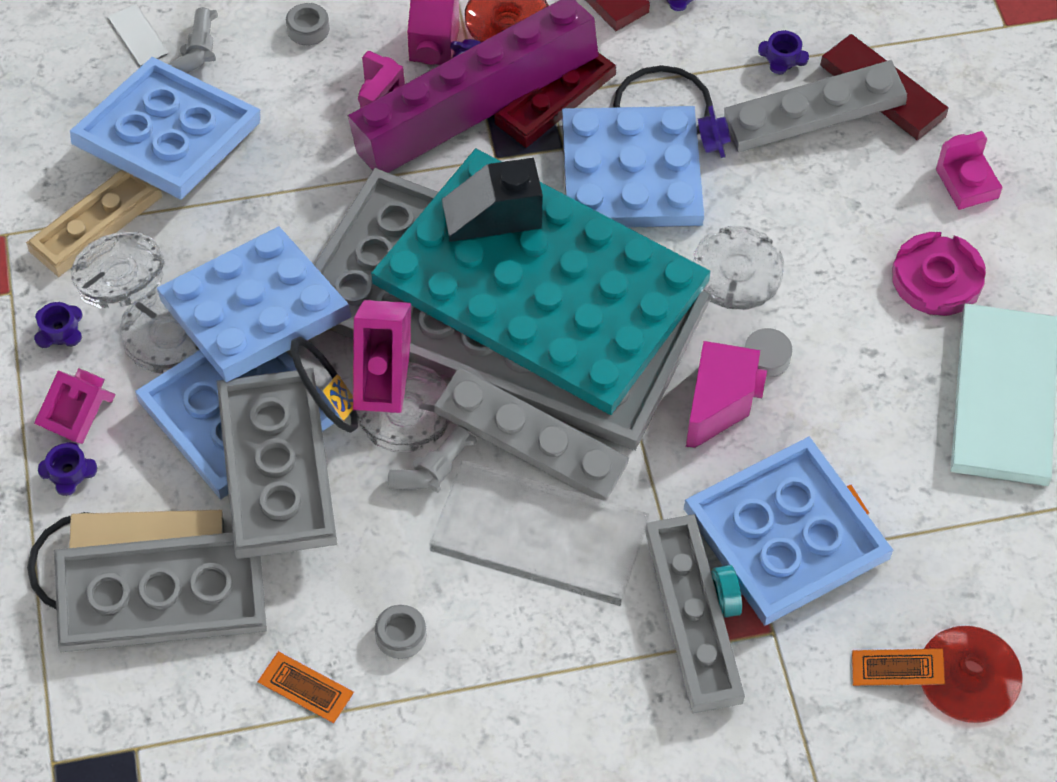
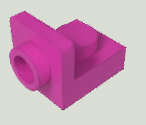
M367 51L363 55L362 62L365 82L358 94L360 108L405 84L403 66L398 65L393 59L382 57L371 51Z
M983 131L969 135L960 134L954 136L942 145L936 171L958 210L998 199L1003 188L983 155L987 142V137Z
M78 368L74 376L58 370L34 424L71 441L83 444L102 400L112 403L116 394L102 388L105 379Z

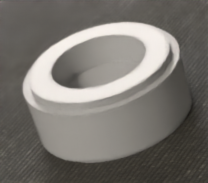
M302 3L294 6L286 15L288 36L292 41L301 45H314L323 41L330 30L328 13L323 7L314 3Z
M763 328L756 330L747 338L745 348L761 350L758 369L767 370L766 377L777 376L788 368L792 356V344L784 333L776 329Z
M394 605L385 609L378 616L375 623L377 645L383 653L392 658L403 659L417 654L426 641L424 617L417 609L408 605Z

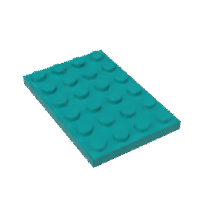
M475 148L371 272L372 284L406 303H411L413 307L603 412L612 415L708 284L711 271L540 182L543 194L542 229L449 242L442 199L485 165L502 162Z

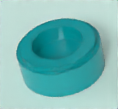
M726 565L713 568L711 575L723 618L741 615L742 597L734 567Z

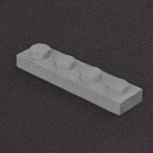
M889 60L725 107L724 116L739 153L905 105L907 93L893 61Z
M458 367L435 404V413L465 428L467 431L603 504L606 503L628 465L629 457Z
M695 514L647 522L645 534L692 714L743 704L745 694Z

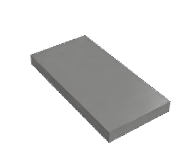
M314 368L305 369L316 389ZM297 370L235 378L227 383L224 380H218L217 390L236 559L337 545L319 406L303 384Z
M233 532L54 550L57 632L60 652L267 631L261 556L236 559Z

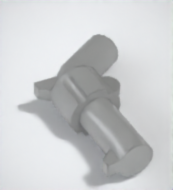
M204 7L196 9L193 32L188 35L187 44L180 48L182 57L168 63L169 65L189 73L200 67L204 62L216 61L215 54L212 52L213 37L210 35L211 21L218 17L216 10H209Z
M457 426L437 450H430L424 458L419 457L414 460L413 466L415 470H389V489L430 488L439 493L441 490L440 483L453 469L451 463L465 446L476 444V437L471 435L465 428Z

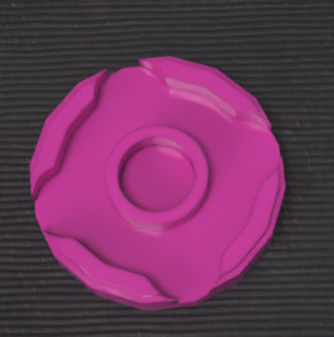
M927 232L913 236L901 245L892 267L893 284L899 296L912 308L929 315L950 316L962 312L965 303H976L984 287L986 275L985 263L978 250L965 239L955 235L953 239L941 236L942 232Z

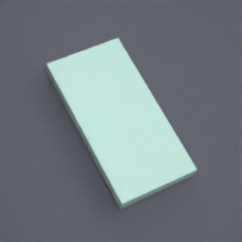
M965 303L961 321L951 472L1049 486L1052 479L1057 374V316Z

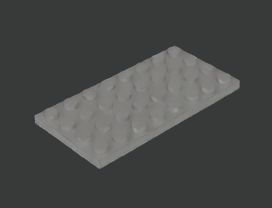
M374 168L314 265L347 301L351 312V318L329 330L353 339L354 316L363 300L404 302L372 284L371 272L437 195V191ZM703 291L700 293L612 415L592 406L412 305L409 361L450 378L453 377L458 367L566 424L636 451L708 306L710 294Z

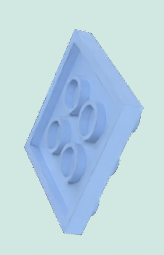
M151 57L70 130L71 144L182 200L260 123V109Z
M695 106L562 109L565 191L567 196L626 227L703 226L704 207Z
M280 226L157 287L161 302L226 383L290 350L293 339L302 337L305 340H309L351 318L347 301Z
M199 350L136 390L135 393L142 407L221 500L229 494L217 381L224 379ZM284 352L237 378L294 371L296 368L291 356ZM316 386L320 397L332 412L339 417L324 393ZM319 407L322 431H324L334 423Z
M810 436L685 499V512L688 515L695 514L699 532L721 564L734 567L741 593L764 626L888 561L893 552L892 547Z

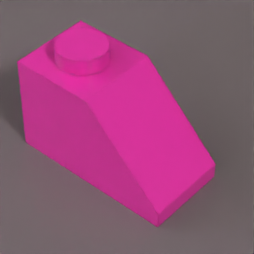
M410 0L407 30L409 61L441 65L453 58L454 50L450 49L451 42L457 41L459 33V0Z
M363 300L354 316L353 410L402 412L410 355L411 303Z
M703 341L686 447L696 448L750 415L753 397L762 399L767 370L758 369L761 350Z

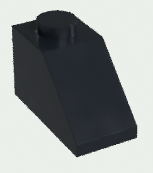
M534 157L487 164L442 199V207L449 242L542 229L543 194Z

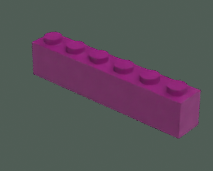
M559 0L347 115L356 153L372 171L376 168L390 173L496 114L513 100L538 87L541 89L561 78L563 74L595 59L599 55L594 17L576 0Z

